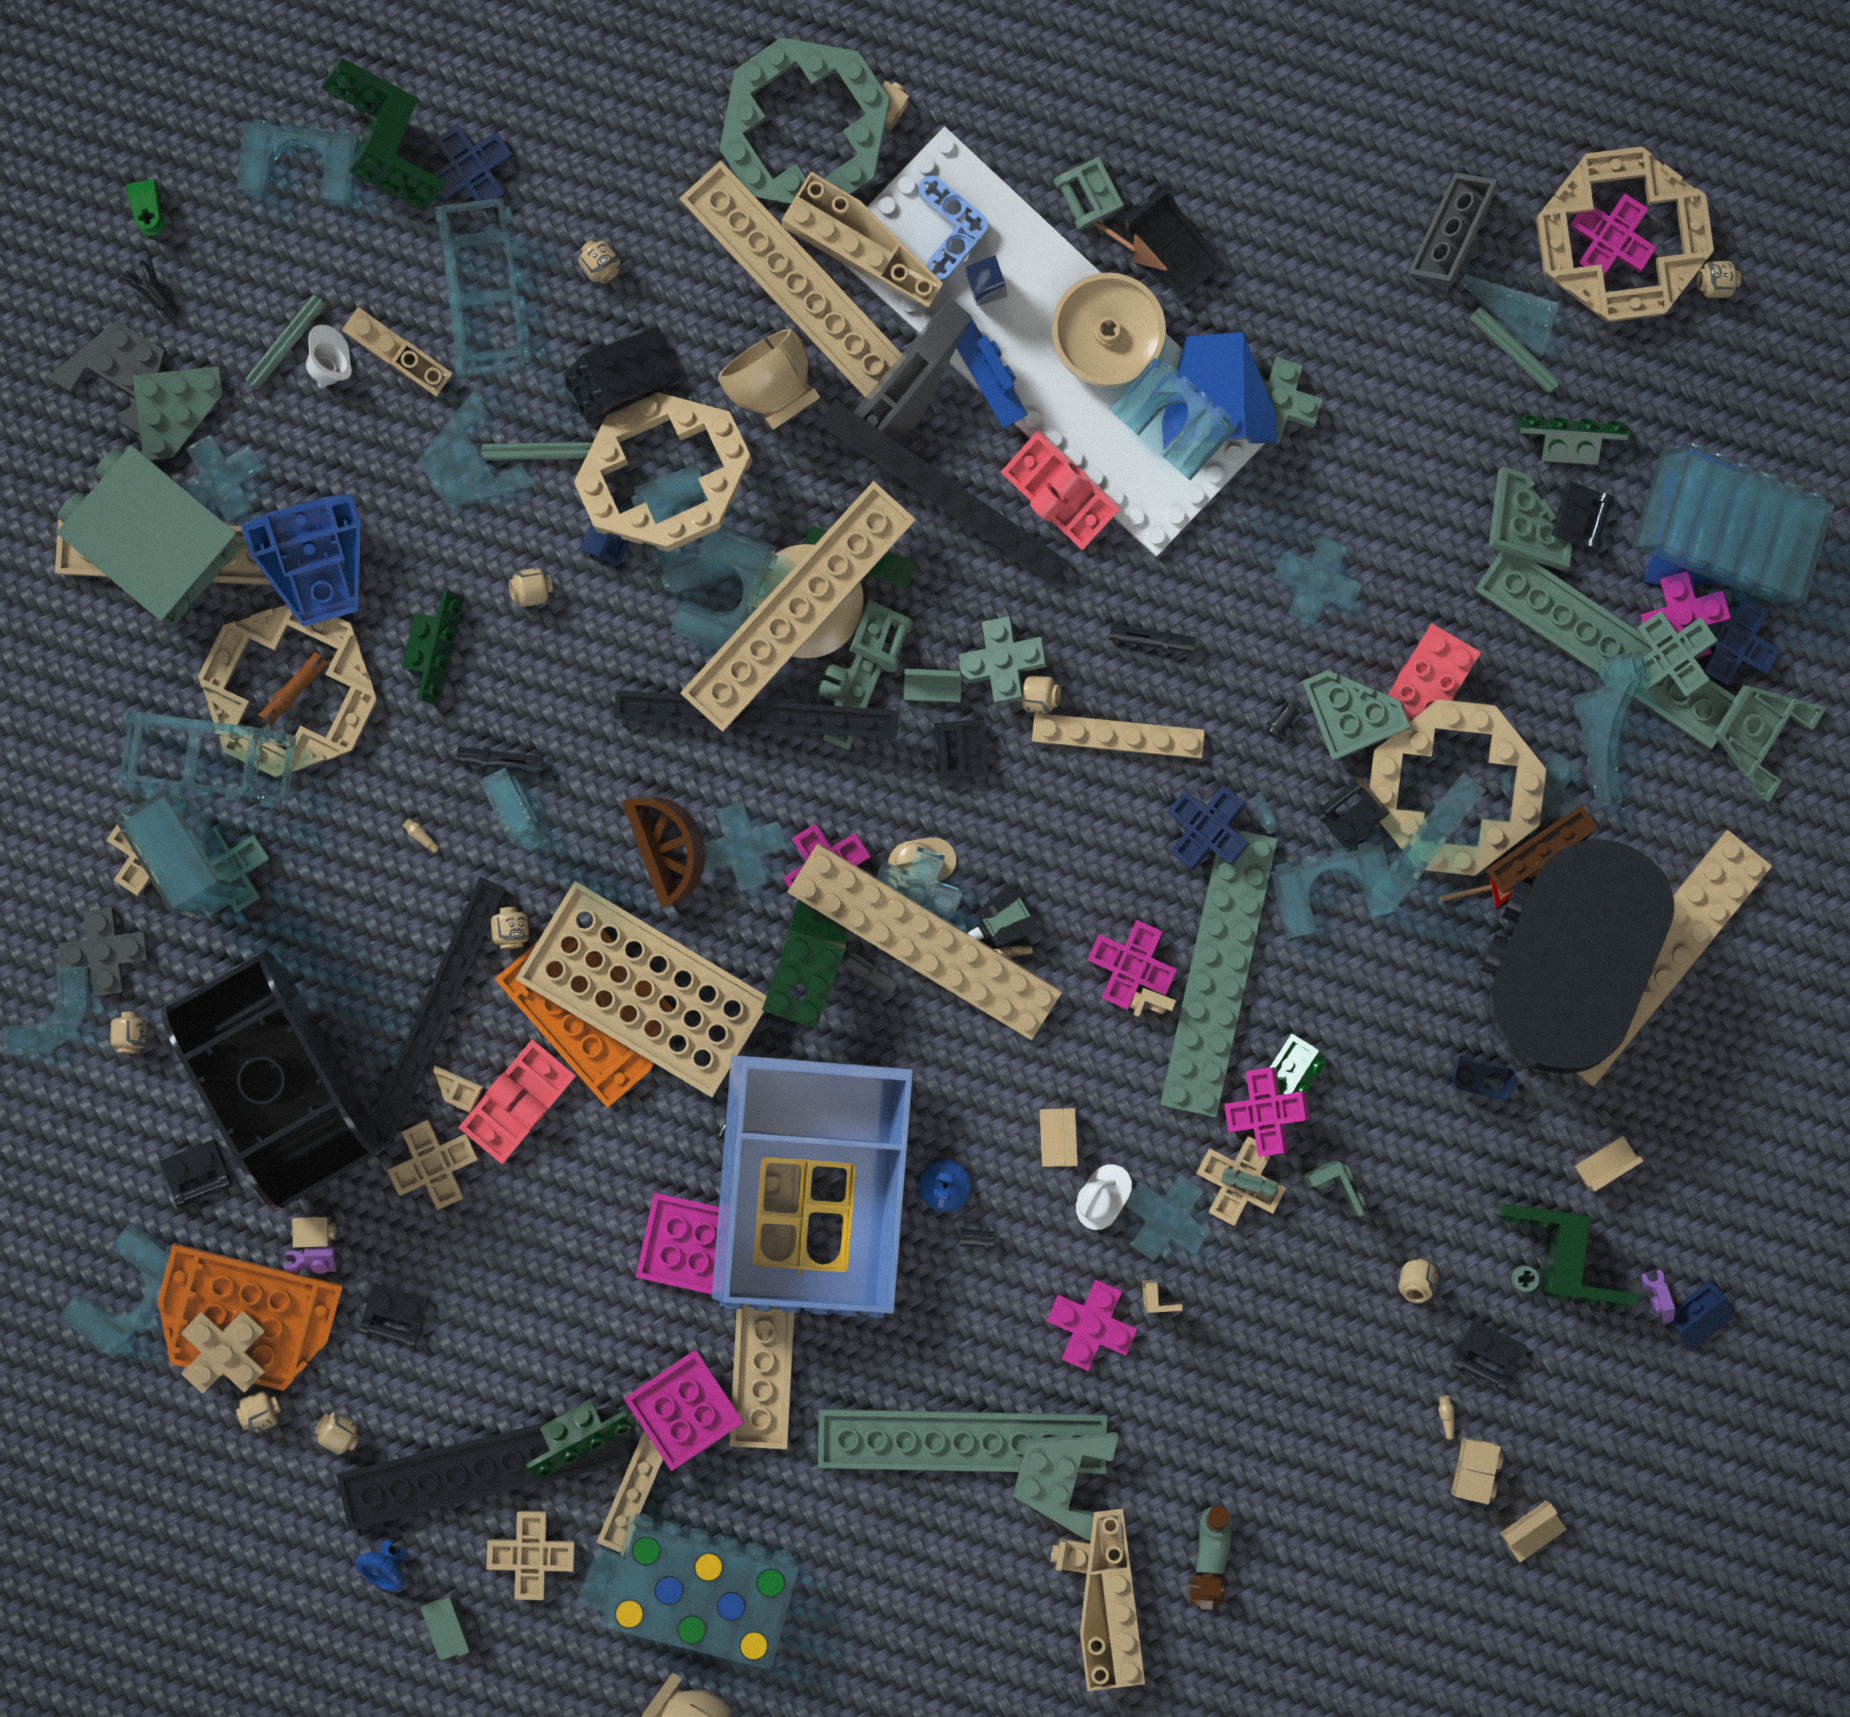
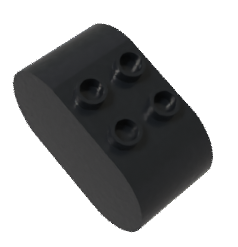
M1601 839L1586 840L1569 845L1549 858L1539 870L1532 886L1517 880L1502 918L1516 923L1511 938L1508 939L1495 934L1480 971L1495 976L1488 994L1490 1022L1502 1046L1518 1061L1547 1073H1578L1599 1065L1613 1054L1624 1041L1674 917V897L1670 884L1660 868L1650 858L1635 848L1620 842Z
M269 951L261 952L259 955L161 1010L166 1033L182 1065L242 1172L257 1194L271 1209L279 1211L381 1153L382 1149L377 1132L360 1097L300 991L283 966Z

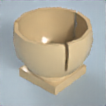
M792 329L781 330L750 347L731 361L718 376L724 392L737 406L758 413L762 421L773 430L820 398L816 390L807 384L809 357L801 339Z
M672 1673L642 1715V1717H729L733 1707L722 1697L707 1690H681L679 1684L682 1678Z

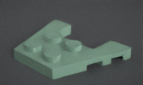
M1743 685L1714 732V735L1758 797L1763 802H1769L1782 780L1760 765L1789 717L1807 730H1813L1826 708Z
M1107 1433V1435L1101 1436L1087 1434L1075 1438H1064L1062 1436L1027 1439L1013 1497L1082 1538L1091 1541L1094 1512L1069 1507L1082 1455L1112 1461L1118 1441V1433Z

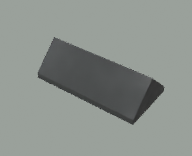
M1454 173L1408 274L1448 292L1500 184L1497 179Z

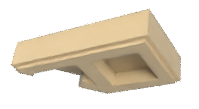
M434 1066L433 1071L439 1083L444 1101L471 1113L484 1087L438 1066Z

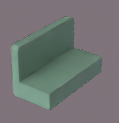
M905 669L904 701L960 703L962 671Z
M453 1594L421 1606V1611L439 1660H444L457 1654L461 1656L472 1650L471 1641Z

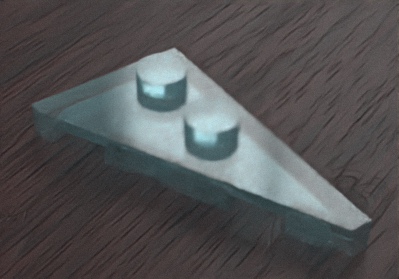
M1464 274L1461 284L1537 356L1542 357L1559 303Z

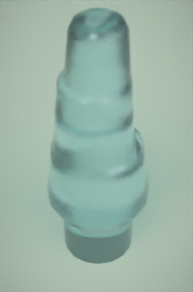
M1257 792L1256 804L1260 824L1264 827L1266 834L1274 833L1277 831L1274 814L1268 807L1264 793Z

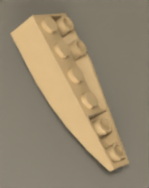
M810 172L782 218V227L852 269L929 309L943 282L860 200L815 173Z
M1123 1508L1094 1512L1080 1627L1087 1691L1145 1684Z

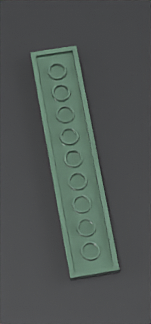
M1499 552L1474 589L1475 593L1707 749L1713 748L1718 741L1714 732L1736 697L1711 681L1687 698L1671 675L1649 691H1646L1630 668V666L1653 651L1640 632L1536 562L1507 552Z
M1236 829L1234 830L1251 844L1233 866L1215 853L1160 1105L1211 1117H1216L1277 843L1276 838Z
M819 1409L818 1468L1019 1472L1027 1439L1062 1436L1064 1438H1075L1087 1434H1093V1436L1107 1435V1415ZM1082 1455L1078 1473L1106 1474V1460Z

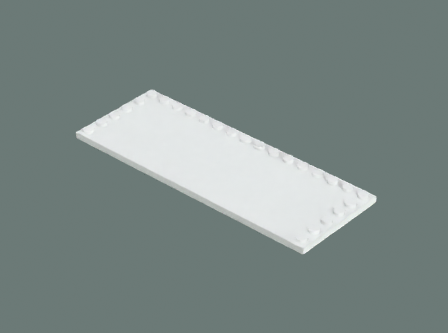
M944 126L867 208L927 266L931 256L955 229L954 226L919 197L918 189L921 180L930 175L936 176L987 218L988 227L985 235L951 276L943 281V285L929 309L851 267L845 266L917 334L923 330L949 298L972 316L982 336H987L990 342L993 340L996 342L1002 353L999 359L1004 367L1010 366L1016 377V380L1013 381L1014 391L1028 416L1015 422L1014 425L1029 439L1038 430H1041L1122 507L1113 518L1151 554L1157 557L1265 443L1249 444L1247 439L1192 443V449L1163 450L1162 420L1183 350L1167 334H1165L1161 353L1152 368L1142 377L1129 384L1116 387L1095 386L1071 374L1059 360L1053 346L1051 327L1054 311L1061 297L1072 285L1085 277L1101 272ZM925 185L927 188L925 194L929 196L933 193L939 197V201L936 204L940 206L943 198L948 194L944 192L941 197L936 192L937 185ZM951 200L946 203L945 210L950 215H956L961 211V206L957 201ZM966 210L958 222L962 224L963 219L970 223V231L973 232L975 229L981 231L979 227L981 222L979 220L975 222L970 221L967 218L970 212ZM953 240L949 244V250L953 254H961L964 252L965 246L962 241ZM941 252L945 256L944 260L939 265L932 264L934 266L933 273L936 275L939 272L946 273L943 269L948 260L952 264L955 263L944 252ZM996 255L1005 281L1007 297L976 306L968 282L966 267ZM955 349L949 364L982 394L957 349Z

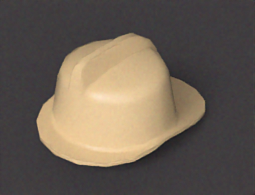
M924 838L904 842L891 852L888 859V869L891 876L897 883L904 886H919L942 881L953 873L956 866V854L953 847L947 841L940 838Z

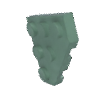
M219 367L132 376L143 455L149 460L169 459L175 456L222 396Z
M1503 466L1498 470L1489 547L1565 571L1570 567L1572 544L1551 535L1555 523L1554 519H1556L1554 512L1545 499H1540L1532 487L1535 483L1528 474Z
M1329 670L1302 681L1332 760L1336 761L1413 728L1403 701Z

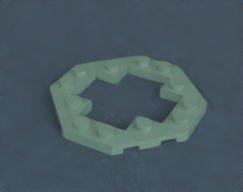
M781 37L735 69L719 149L741 183L755 198L792 204L807 177L799 165L795 164L773 179L745 136L750 130L768 119L752 95L797 63L813 86L837 70L866 115L843 130L858 155L823 179L852 196L876 179L877 163L882 148L885 122L891 99L858 51Z

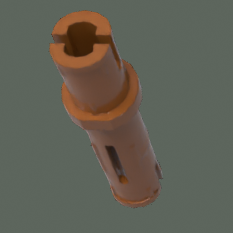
M314 652L280 691L274 693L273 699L258 714L261 720H265L273 711L264 723L272 727L285 710L290 709L294 705L295 699L328 665L325 659H321L313 668L314 664L322 656Z

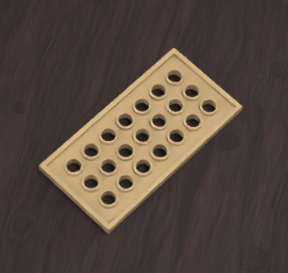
M574 881L515 978L517 981L712 1098L730 1070L731 1055H739L763 1015L762 1007L766 995L576 881ZM583 912H588L593 917L592 925L586 929L580 928L577 924V917ZM606 927H614L617 930L618 936L613 943H605L602 940L601 934ZM567 937H574L578 941V948L573 953H566L562 948V942ZM636 941L641 944L642 953L639 957L630 958L627 955L626 947L630 942ZM593 951L599 952L603 957L602 964L597 968H591L587 964V956ZM661 956L665 958L667 967L663 972L656 973L651 969L650 963L654 957ZM553 961H558L563 966V973L557 978L550 977L547 972L548 965ZM617 966H623L627 970V978L621 983H616L611 977L612 970ZM680 971H687L691 975V983L685 988H681L675 983V976ZM583 976L587 979L588 986L584 992L578 993L573 990L572 981L575 977ZM641 981H648L652 986L651 994L644 998L639 997L636 993V985ZM704 986H712L715 989L716 997L713 1001L703 1002L699 993ZM608 991L611 993L612 1003L608 1007H600L597 1004L596 997L599 992ZM670 995L675 998L677 1005L672 1012H664L661 1009L660 1001L663 997ZM734 1000L740 1004L741 1010L736 1017H729L725 1014L724 1006L728 1001ZM627 1005L635 1007L637 1011V1017L632 1022H625L621 1018V1010ZM691 1010H696L701 1015V1022L696 1027H689L685 1023V1015ZM651 1020H657L662 1027L661 1033L656 1037H650L645 1031L646 1024ZM715 1025H721L726 1031L725 1038L720 1042H714L709 1036L710 1029ZM675 1035H682L686 1040V1047L680 1052H675L670 1047V1040ZM699 1050H707L710 1053L711 1061L707 1066L701 1067L695 1063L694 1056Z

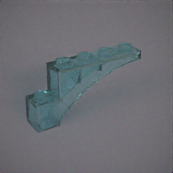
M1642 651L1627 652L1599 660V676L1605 684V688L1575 696L1576 703L1574 709L1576 716L1581 722V740L1587 748L1589 756L1587 765L1590 773L1593 774L1595 782L1594 795L1600 803V807L1622 803L1618 779L1619 742L1629 705L1642 680L1648 679Z
M1463 772L1392 858L1390 866L1372 886L1371 892L1392 909H1395L1486 790Z

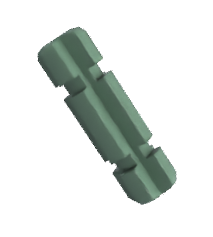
M1228 1168L1223 1170L1221 1182L1231 1186L1236 1184V1187L1257 1193L1262 1191V1194L1275 1196L1278 1187L1276 1181L1269 1179L1265 1181L1261 1177L1243 1172L1238 1174L1235 1170Z

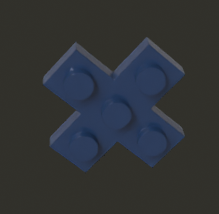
M458 124L434 139L450 162L433 173V175L446 181L442 192L438 195L443 204L466 188L482 211L506 196L491 172L514 156L497 131L474 147Z
M1744 597L1738 604L1730 621L1725 620L1708 625L1719 640L1718 643L1712 646L1715 649L1703 669L1708 677L1728 686L1741 663L1763 675L1768 674L1781 649L1756 636L1769 612L1767 609Z
M1225 785L1219 789L1207 806L1184 790L1167 811L1168 814L1187 829L1170 852L1191 870L1196 869L1211 849L1233 866L1251 844L1230 827L1247 803Z

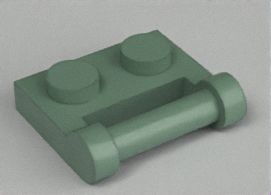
M1099 157L1067 171L1053 180L1056 188L1061 189L1076 218L1074 223L1079 231L1124 209V204ZM1075 180L1080 184L1093 210L1088 214L1083 210L1070 184Z
M869 600L864 607L849 651L880 664L888 672H895L899 665L898 656L906 633L910 632L913 622L910 618ZM891 624L894 625L896 631L887 654L882 651Z

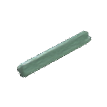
M313 295L248 374L245 381L256 390L261 387L326 305L322 299Z
M1479 307L1471 315V321L1548 393L1553 392L1559 386V379L1482 307Z
M592 443L483 444L481 455L484 460L585 459Z

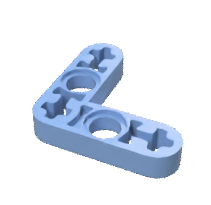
M930 175L921 180L918 189L919 197L955 227L952 233L931 256L926 266L933 273L934 266L932 264L939 265L944 260L945 256L941 252H944L949 259L955 261L952 264L948 260L943 269L946 273L939 272L936 275L943 282L951 276L982 239L987 231L988 222L987 218L945 182L936 176ZM926 184L928 186L937 185L936 192L941 197L944 192L948 194L943 198L940 206L936 204L939 201V197L933 193L929 196L925 194ZM948 201H957L961 206V211L956 215L947 213L945 205ZM966 210L970 212L967 215L970 221L975 222L979 220L981 222L979 226L981 231L977 229L973 232L970 231V223L963 219L962 224L958 222ZM953 240L962 241L965 246L964 252L953 254L949 250L950 242Z

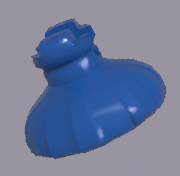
M940 1159L930 1162L921 1171L918 1181L921 1199L925 1201L926 1205L936 1211H955V1209L962 1207L970 1197V1191L972 1190L971 1176L965 1167L955 1160ZM944 1183L948 1185L947 1188H943Z
M385 1540L381 1545L382 1550L380 1553L368 1552L362 1554L356 1559L355 1565L357 1571L366 1581L381 1590L395 1593L400 1591L404 1585L405 1579L399 1563L407 1557V1550L401 1548L398 1554L393 1555L389 1553L393 1542Z

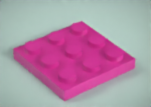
M654 1193L636 1278L712 1294L719 1206Z
M697 1349L623 1398L671 1471L744 1423V1420Z

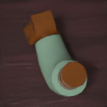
M1222 1506L1208 1508L1200 1518L1199 1553L1196 1572L1203 1573V1576L1193 1575L1190 1587V1602L1195 1606H1200V1609L1212 1610L1213 1607L1223 1604L1225 1578L1217 1577V1574L1224 1575L1231 1545L1232 1522L1227 1509Z

